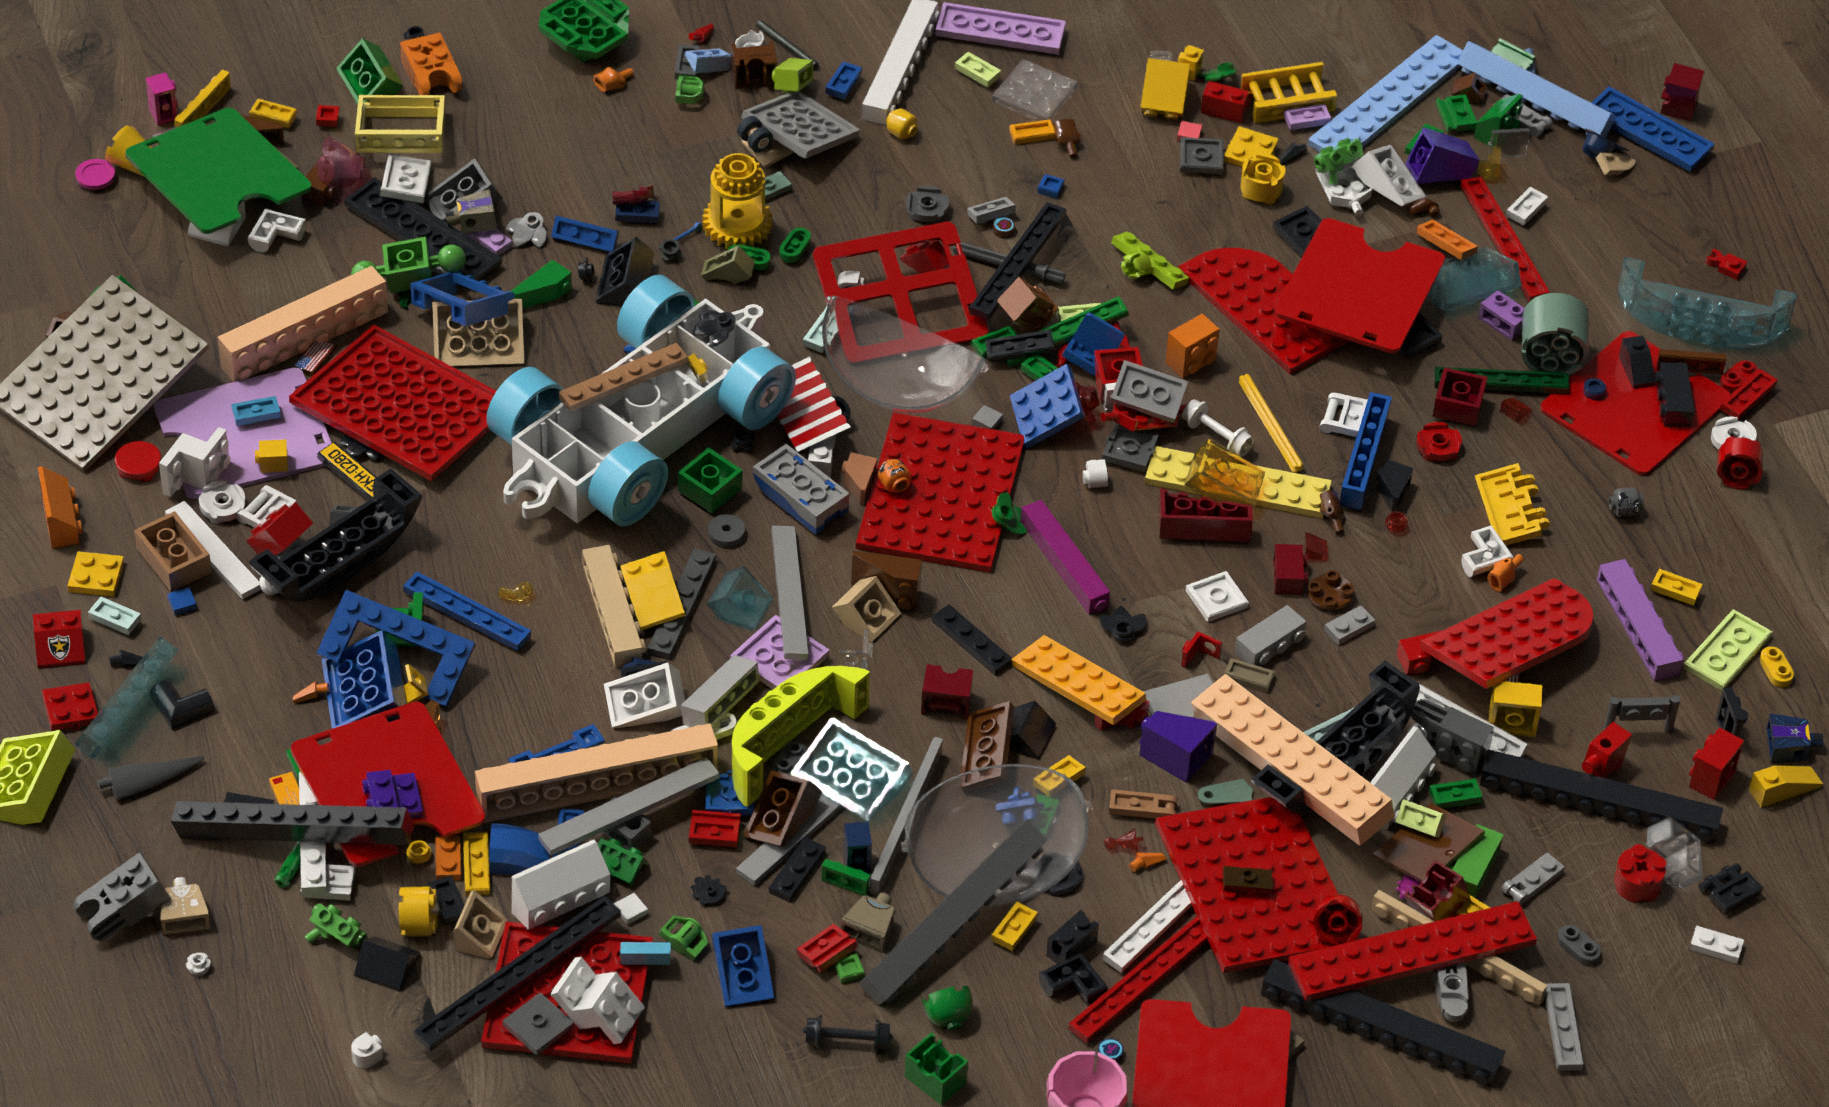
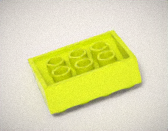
M61 730L3 739L0 745L1 821L21 825L42 822L76 750Z

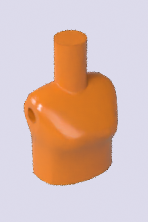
M607 67L603 72L594 75V83L602 92L622 88L626 83L625 79L634 76V72L631 68L618 72Z
M1517 554L1513 559L1504 558L1496 562L1493 570L1488 574V582L1491 588L1501 592L1508 584L1512 583L1516 577L1515 569L1524 561V557Z

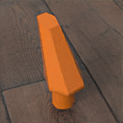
M315 681L293 696V702L295 704L317 698L320 693L330 692L329 683L318 684Z
M1137 853L1134 856L1135 860L1129 864V868L1135 872L1141 867L1146 869L1167 860V858L1162 853Z

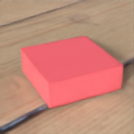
M1181 121L1177 141H1181V137L1200 138L1202 125Z

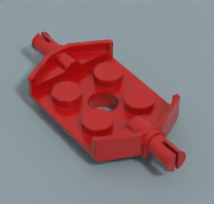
M1115 403L1112 412L1101 413V420L1103 422L1114 421L1129 431L1177 427L1179 414L1183 413L1187 404L1180 405L1174 423L1124 406H1118Z

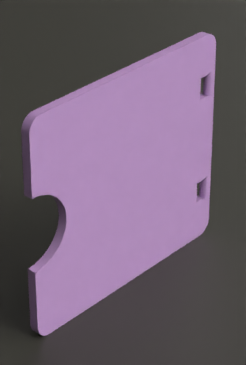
M289 368L158 400L154 404V411L164 437L181 436L184 433L207 442L218 427L227 431L231 460L229 466L219 474L217 481L224 480L227 481V484L234 485L235 483L240 487L326 466L317 458V453L331 444L323 421L289 403V395L306 382L303 371L299 368ZM276 396L281 418L236 426L231 404ZM323 437L325 443L317 444L316 438ZM286 439L288 472L261 473L260 464H255V450H259V441ZM184 482L182 484L184 492L189 498H199L203 493L202 489Z

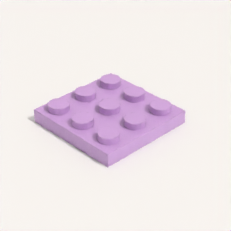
M775 615L734 651L730 658L737 655L758 662L760 681L774 689L798 673L817 668L829 657L830 650L806 635L808 659H784L780 617Z

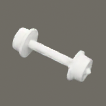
M1193 399L1186 405L1182 418L1188 422L1190 428H1196L1202 422L1229 440L1227 446L1229 454H1237L1242 457L1251 449L1254 438L1248 434L1246 428L1242 427L1233 433L1207 416L1209 409L1207 402H1199Z

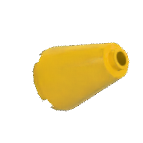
M124 126L113 137L112 140L115 143L112 148L110 146L107 147L105 160L144 176L126 159L125 151L127 148L146 140L133 126Z

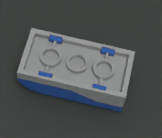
M787 444L753 466L754 479L762 492L815 535L824 530L825 523L831 519L842 517L849 512L850 493Z

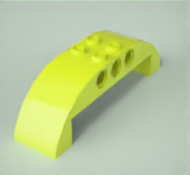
M826 666L798 673L769 691L766 696L757 703H754L742 715L735 726L732 736V782L736 795L743 805L748 807L760 797L763 791V763L830 708L833 707L853 719L869 708L870 671L857 667Z

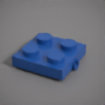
M728 770L726 773H719V779L706 784V811L752 816L754 802L748 807L741 803L733 788L732 776H728L729 773L732 774V770Z

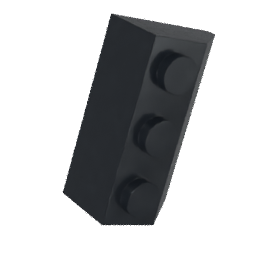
M634 237L606 254L595 302L598 304L623 306L631 292L641 282L649 278L653 265L654 251L639 238Z

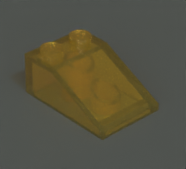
M1208 439L1195 451L1184 485L1202 496L1251 505L1253 508L1266 472Z

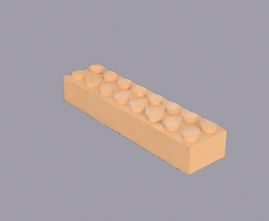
M370 266L218 336L221 369L232 382L248 379L259 372L305 352L316 341L319 344L388 313L386 281L373 266Z

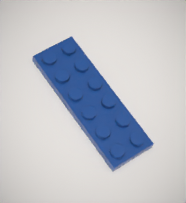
M1611 87L1605 89L1591 102L1617 116L1611 129L1689 172L1714 149L1713 142Z

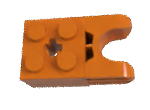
M441 33L400 42L402 64L419 95H430V89L437 85H444L453 93L463 91L461 74Z

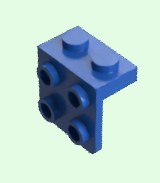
M1087 313L1062 356L1068 359L1069 362L1085 369L1089 374L1096 376L1094 351L1118 349L1125 334L1092 313Z

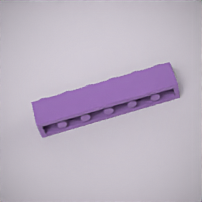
M1625 559L1600 565L1597 582L1653 680L1656 681L1680 675L1681 667L1684 663L1683 655L1674 645L1672 635L1667 633L1662 618L1658 617L1655 612L1653 602L1648 600L1643 585L1639 584L1636 579L1634 569L1629 567Z

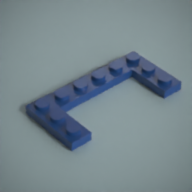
M346 590L316 654L339 664L359 622L379 631L383 630L389 635L443 656L427 689L428 695L424 698L447 708L475 648V642Z

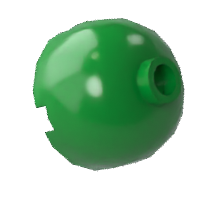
M955 986L948 987L929 994L928 1001L924 998L922 999L928 1019L937 1026L947 1027L948 1030L962 1027V1022L969 1018L973 1010V999L969 986H962V990L959 991L955 990Z

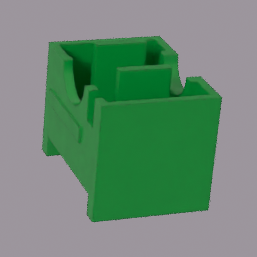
M931 1032L906 1054L904 1077L942 1106L967 1084L969 1061L959 1053L955 1055L949 1053L944 1047L943 1041L939 1039L936 1042L935 1035Z

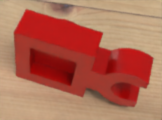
M1712 249L1711 256H1707L1705 263L1712 267L1717 266V272L1737 280L1745 270L1748 261L1730 253L1723 256L1719 250Z

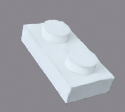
M1530 187L1507 209L1506 216L1525 225L1547 203L1548 196Z
M1696 926L1689 950L1737 964L1744 940Z

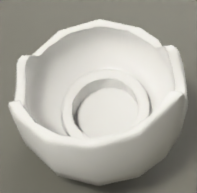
M750 30L748 34L736 39L735 44L736 48L764 46L766 41L761 31L758 34Z

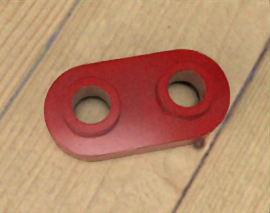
M1747 360L1738 362L1722 374L1720 386L1733 393L1758 370L1757 366Z

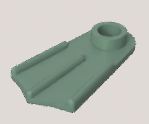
M1238 779L1202 787L1198 791V798L1206 805H1229L1251 801L1253 789L1244 779Z

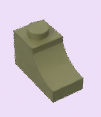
M738 245L705 260L701 276L706 281L723 279L735 285L741 281H747L751 277L755 262Z

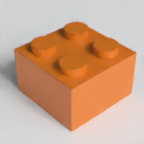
M1203 313L1168 333L1165 363L1182 379L1190 374H1194L1207 364L1213 363L1217 356L1220 329Z

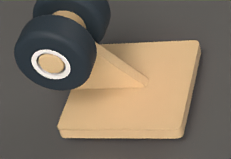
M755 116L746 117L738 125L737 134L741 137L742 144L764 167H768L795 153L775 140L773 134L767 128L762 127V122Z

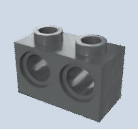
M641 814L602 833L608 838L621 842L623 844L622 848L630 850L631 847L638 849L651 837V822L645 815Z

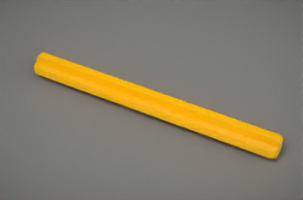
M1249 374L1241 375L1239 377V384L1290 469L1294 473L1301 472L1303 470V462Z

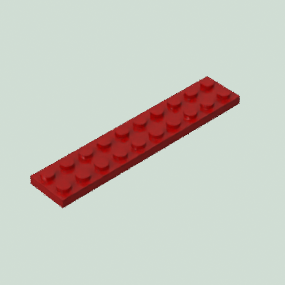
M1517 901L1290 956L1288 964L1305 1001L1533 946L1536 945L1537 938Z

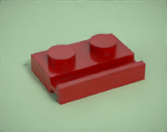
M692 810L689 843L737 847L741 814Z
M832 924L798 947L796 951L799 958L813 968L816 967L818 972L821 973L858 948L856 939L852 940L849 934L835 924Z

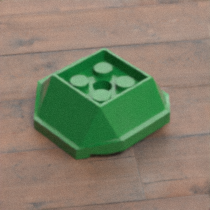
M557 0L540 11L538 27L542 34L584 63L591 58L598 59L628 40L629 7L620 0Z

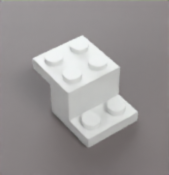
M218 427L207 442L182 433L159 463L162 492L164 495L171 497L176 490L181 488L183 482L203 490L209 483L217 481L219 474L229 466L231 460L228 449L229 441L227 440V431Z
M582 957L574 958L551 992L552 997L579 1029L600 1027L614 1044L623 1041L644 1009V1005L617 972L596 975Z

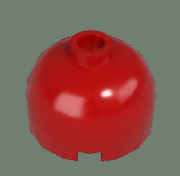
M1334 894L1324 898L1318 904L1314 913V926L1317 935L1324 941L1338 945V942H1352L1359 936L1362 930L1363 914L1359 904L1351 897L1343 894Z

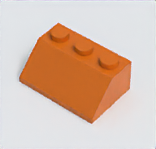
M43 466L38 467L51 547L57 548L80 544L78 534H83L81 521H76L75 519L79 517L77 503H72V501L76 500L74 487H69L68 478Z

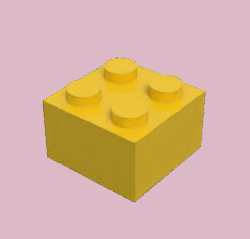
M1502 681L1494 685L1488 722L1511 735L1535 737L1542 708V685Z

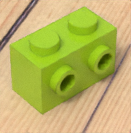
M789 58L777 66L772 73L775 89L782 90L783 93H793L800 91L814 80L813 60Z

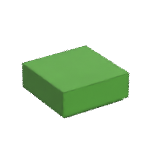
M857 954L843 957L833 964L841 984L865 977L864 969Z

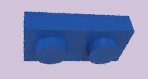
M843 61L826 85L825 93L845 99L861 76L862 67Z

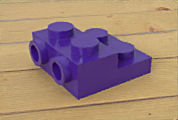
M391 770L366 773V780H362L363 793L368 794L369 799H366V807L407 808L411 818L422 817V806L415 773L392 775Z

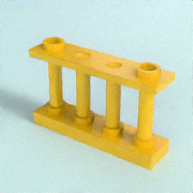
M1318 62L1242 74L1240 89L1251 91L1256 101L1254 102L1252 117L1254 122L1260 123L1285 119L1284 110L1325 104L1328 112L1335 111L1337 102L1336 91H1324L1320 82L1322 79L1323 63ZM1312 82L1316 93L1304 94L1300 83ZM1292 85L1296 96L1284 97L1280 86ZM1272 88L1276 99L1264 100L1260 89Z

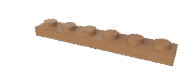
M676 342L559 391V399L570 412H573L687 364L688 356Z

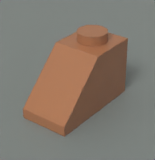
M851 452L848 461L844 460L841 473L845 474L844 484L858 503L865 506L877 470V458Z

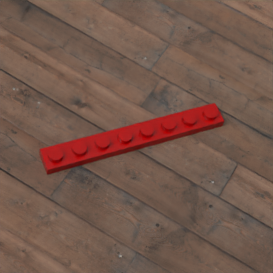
M1477 176L1461 180L1460 187L1528 302L1540 295L1550 293L1483 178Z
M1198 916L1069 1023L1068 1029L1085 1043H1088L1208 942Z

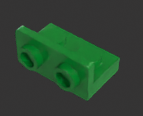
M600 838L598 847L610 875L633 885L642 865L647 866L648 861L643 857L644 853L632 847L630 850L622 848L623 844L613 838H610L609 841Z

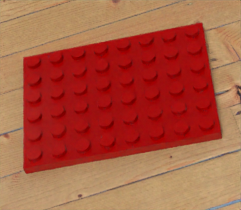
M373 325L289 395V403L432 482L490 431L487 425V412L496 390L382 328Z
M893 412L857 536L855 549L991 573L1003 527L993 519L992 508L997 504V497L1001 493H1009L1011 496L1024 446V436L1022 434ZM900 459L910 471L912 478L905 491L900 493L889 492L879 480V468L886 460Z
M1267 797L1156 818L1155 825L1178 876L1182 880L1184 889L1223 973L1272 964L1274 959L1284 962L1288 961L1290 956L1336 945L1324 941L1315 931L1314 913L1318 904L1324 898L1338 894L1300 813L1290 811L1274 798ZM1223 866L1272 870V894L1223 890Z

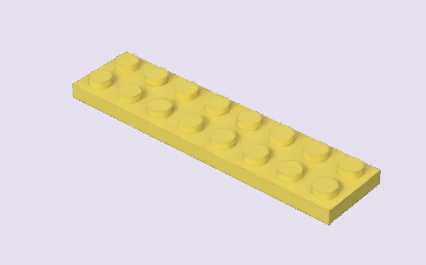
M1158 446L1154 447L1155 453L1150 459L1145 477V484L1323 519L1324 515L1320 512L1321 500L1319 495L1330 490L1332 480Z

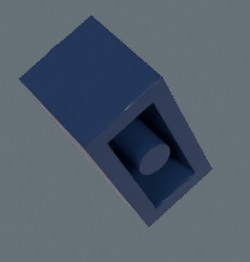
M869 822L844 824L843 856L845 866L862 870L871 875L872 841Z

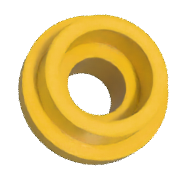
M414 841L407 848V858L413 863H425L431 857V849L424 841Z

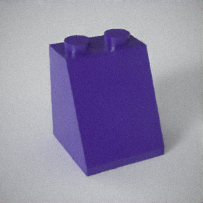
M1423 127L1405 164L1416 182L1429 183L1471 178L1473 172L1478 168L1479 158L1467 141Z
M1156 711L1150 718H1145L1141 725L1142 736L1139 741V755L1187 783L1213 755L1217 723Z

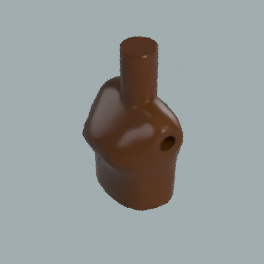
M1062 119L1054 122L1053 127L1057 144L1067 147L1070 158L1076 157L1075 144L1080 143L1081 136L1076 128L1074 119Z
M1332 490L1322 492L1319 495L1321 500L1320 512L1332 520L1335 534L1344 532L1341 522L1344 518V512L1338 493Z

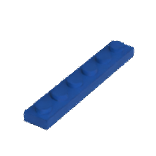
M417 571L403 585V592L413 597V593H423L424 603L516 651H519L531 637L530 629Z

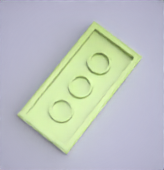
M1733 609L1684 663L1683 669L1722 691L1771 638L1773 631Z

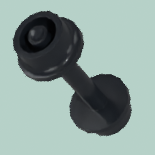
M819 1015L817 1018H807V1026L802 1029V1032L806 1034L805 1043L815 1045L818 1049H820L821 1037L874 1041V1053H877L878 1050H888L889 1041L894 1038L892 1033H890V1024L881 1023L879 1019H876L875 1031L822 1027V1015Z

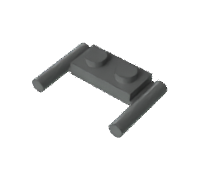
M1673 695L1671 698L1619 699L1612 697L1609 702L1604 729L1612 722H1615L1616 716H1619L1620 721L1666 720L1664 730L1670 733L1674 729L1681 699L1677 695Z

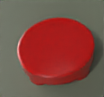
M134 441L127 443L115 455L116 469L121 478L148 482L153 479V475L160 469L161 453L155 445L149 442Z

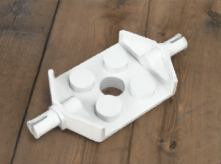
M1357 159L1343 165L1342 171H1337L1338 184H1329V172H1319L1316 168V174L1330 204L1349 207V209L1352 208L1355 216H1358V214L1359 216L1362 215L1364 211L1360 204L1371 198L1372 188L1368 190L1367 185L1357 177L1356 171L1352 167L1357 162Z

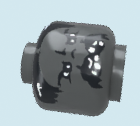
M1635 487L1617 488L1614 490L1613 496L1609 497V508L1614 510L1615 515L1618 517H1634L1639 514L1640 510H1643V495Z

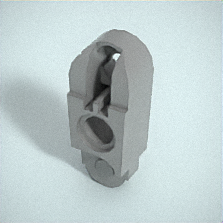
M1465 962L1435 969L1433 979L1441 1013L1447 1020L1459 1022L1463 1020L1468 1011Z

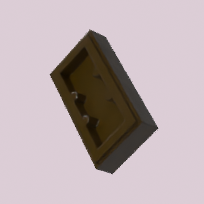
M1223 866V890L1272 894V870Z

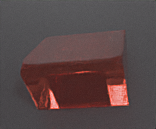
M1516 398L1504 399L1500 408V412L1517 423L1532 410Z
M1305 532L1304 554H1307V559L1328 560L1326 540Z

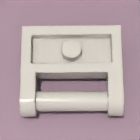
M1339 393L1329 394L1327 400L1328 408L1319 429L1324 433L1337 432L1357 437L1367 400ZM1342 405L1343 409L1339 422L1334 421L1333 418L1337 406Z
M265 485L260 490V494L244 510L242 509L236 514V519L241 524L247 523L256 527L260 523L265 522V518L274 510H278L284 504L290 506L295 502L297 503V501ZM266 500H269L255 515H253V513H254Z

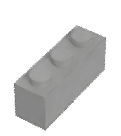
M1286 605L1238 636L1234 653L1246 663L1256 666L1264 665L1270 658L1283 653L1287 647L1300 642L1304 638L1307 621Z

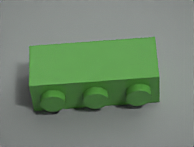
M1476 824V826L1483 829L1485 834L1455 860V866L1451 865L1449 867L1463 876L1469 895L1476 898L1501 850L1504 836L1502 833Z

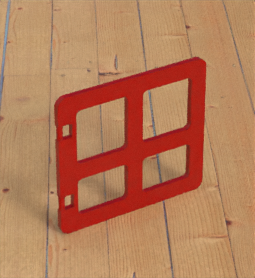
M942 222L819 246L813 252V260L841 353L848 365H858L972 342L973 339L988 333L985 319L975 315L971 316L968 306L973 303L978 295L961 247L956 226L951 222ZM935 240L942 242L949 268L910 276L902 275L895 254V248ZM956 246L958 255L952 256L949 247ZM873 252L879 254L886 276L885 281L844 289L838 286L831 261ZM949 284L955 285L967 326L921 334L908 293ZM891 297L904 338L858 347L853 336L845 305Z

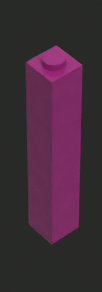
M1039 500L1021 507L1020 522L1088 615L1108 608L1110 600L1109 589L1044 502Z

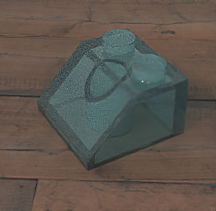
M741 566L725 572L706 605L720 620L752 631L756 628L773 597L745 566Z

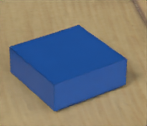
M1044 174L1037 193L1057 199L1065 185V179Z
M189 587L167 594V600L174 615L197 609L196 601Z

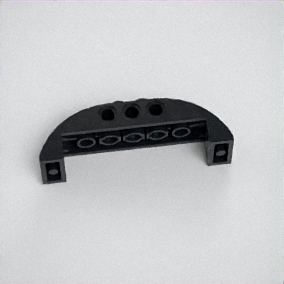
M389 469L374 479L372 499L282 558H277L271 551L266 549L249 560V564L289 600L307 601L317 598L334 589L384 554L397 541L413 519L422 500V494L394 470Z
M1385 660L1368 675L1372 692L1316 742L1360 776H1363L1396 742L1411 717L1419 695L1420 684ZM1269 764L1251 779L1254 785L1290 811L1296 813L1313 812L1305 803L1303 789Z

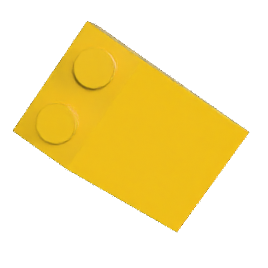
M665 551L620 566L641 630L686 616Z

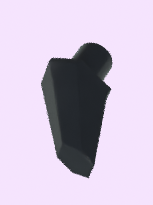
M1292 142L1280 156V164L1283 165L1297 158L1299 153L1306 152V144L1296 145L1295 142Z
M121 649L119 654L108 657L110 666L122 663L123 667L147 666L144 657Z

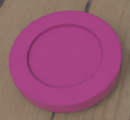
M90 159L77 167L75 172L76 181L86 189H103L114 181L115 170L113 165L106 160Z

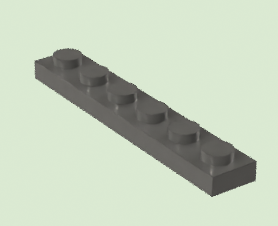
M693 549L676 586L686 616L659 624L648 646V654L671 659L716 561V554Z

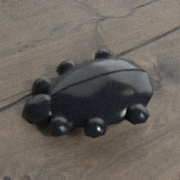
M706 875L705 878L701 876L694 879L695 884L691 885L690 888L695 890L692 896L698 898L701 905L720 901L727 890V886H722L719 883V878L712 880L710 875Z

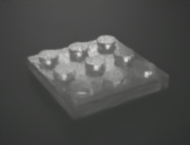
M1022 59L994 92L992 102L1037 121L1050 120L1077 89L1078 82Z

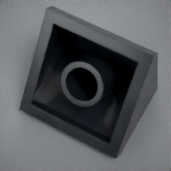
M1036 700L1014 707L1009 750L1039 759L1056 727V722Z
M376 936L363 940L354 976L400 992L418 961L421 952Z

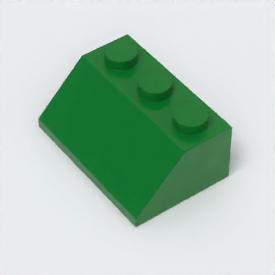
M364 38L357 43L336 68L357 104L359 95H396L404 86L381 47ZM363 100V105L364 102H370V100Z

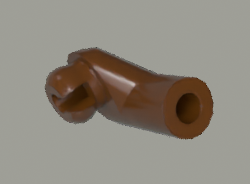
M1422 198L1407 206L1411 216L1421 211L1430 214L1431 217H1436L1440 213L1439 205L1427 198Z

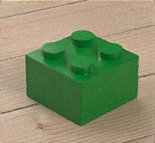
M707 448L678 472V491L710 513L715 512L738 493L743 485V470L710 448Z

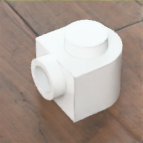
M843 271L839 274L837 283L841 289L864 285V278L860 277V271Z
M1105 459L1087 461L1086 471H1083V482L1088 484L1089 488L1108 486Z
M365 1032L353 1041L351 1046L352 1060L357 1067L363 1069L370 1068L383 1059V1043L376 1035L371 1037Z

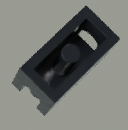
M1080 910L1048 937L1046 956L1058 964L1076 954L1085 953L1097 942L1099 923L1095 920L1090 923L1089 918Z

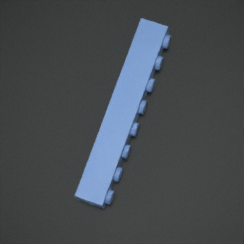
M1470 41L1467 42L1457 64L1463 66L1461 70L1465 73L1472 74L1476 72L1480 75L1483 82L1489 85L1491 82L1498 84L1497 89L1507 94L1511 91L1515 95H1523L1522 102L1526 103L1527 100L1533 102L1532 107L1542 112L1544 109L1550 111V116L1559 121L1562 118L1568 120V125L1577 130L1580 127L1587 128L1606 138L1617 117Z

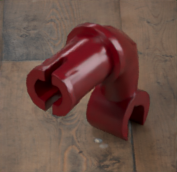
M650 184V186L646 187L640 185L639 190L612 191L613 205L632 204L635 206V204L645 202L650 198H654V187Z

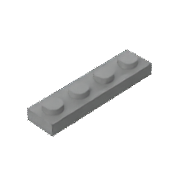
M1546 984L1545 1002L1557 1071L1582 1070L1583 1059L1570 984Z

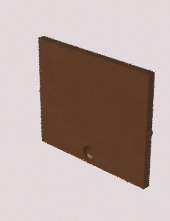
M1430 803L1427 808L1447 815L1439 838L1404 826L1373 853V857L1397 869L1399 872H1403L1423 882L1426 870L1435 860L1448 867L1485 834V831L1461 819L1459 816Z

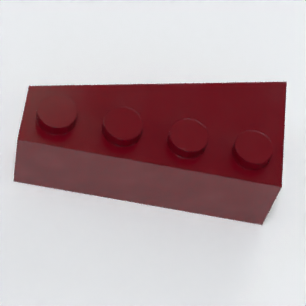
M1160 488L1158 508L1160 539L1251 542L1253 525L1251 505L1225 500L1217 503L1211 500L1210 497L1202 496L1201 499L1188 497V493L1179 492L1176 495L1168 493V489Z

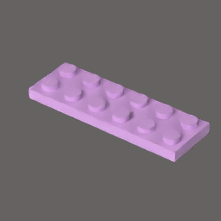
M943 2L936 27V36L1059 55L1066 21Z

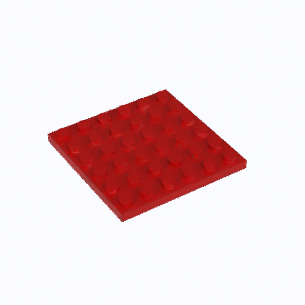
M506 921L495 973L560 927L538 925L528 930L522 923ZM598 932L488 1010L481 1047L533 1053L503 1026V1020L539 993L543 994L568 1016L552 997L551 992L574 958L582 957L596 975L617 972L642 1003L649 965L620 964L621 942H653V937ZM640 1015L621 1043L614 1044L600 1027L579 1029L574 1023L573 1029L539 1054L631 1064Z

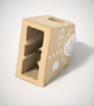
M184 877L174 879L173 887L165 888L171 899L162 904L161 908L163 935L210 929L208 909L199 885H188V881Z

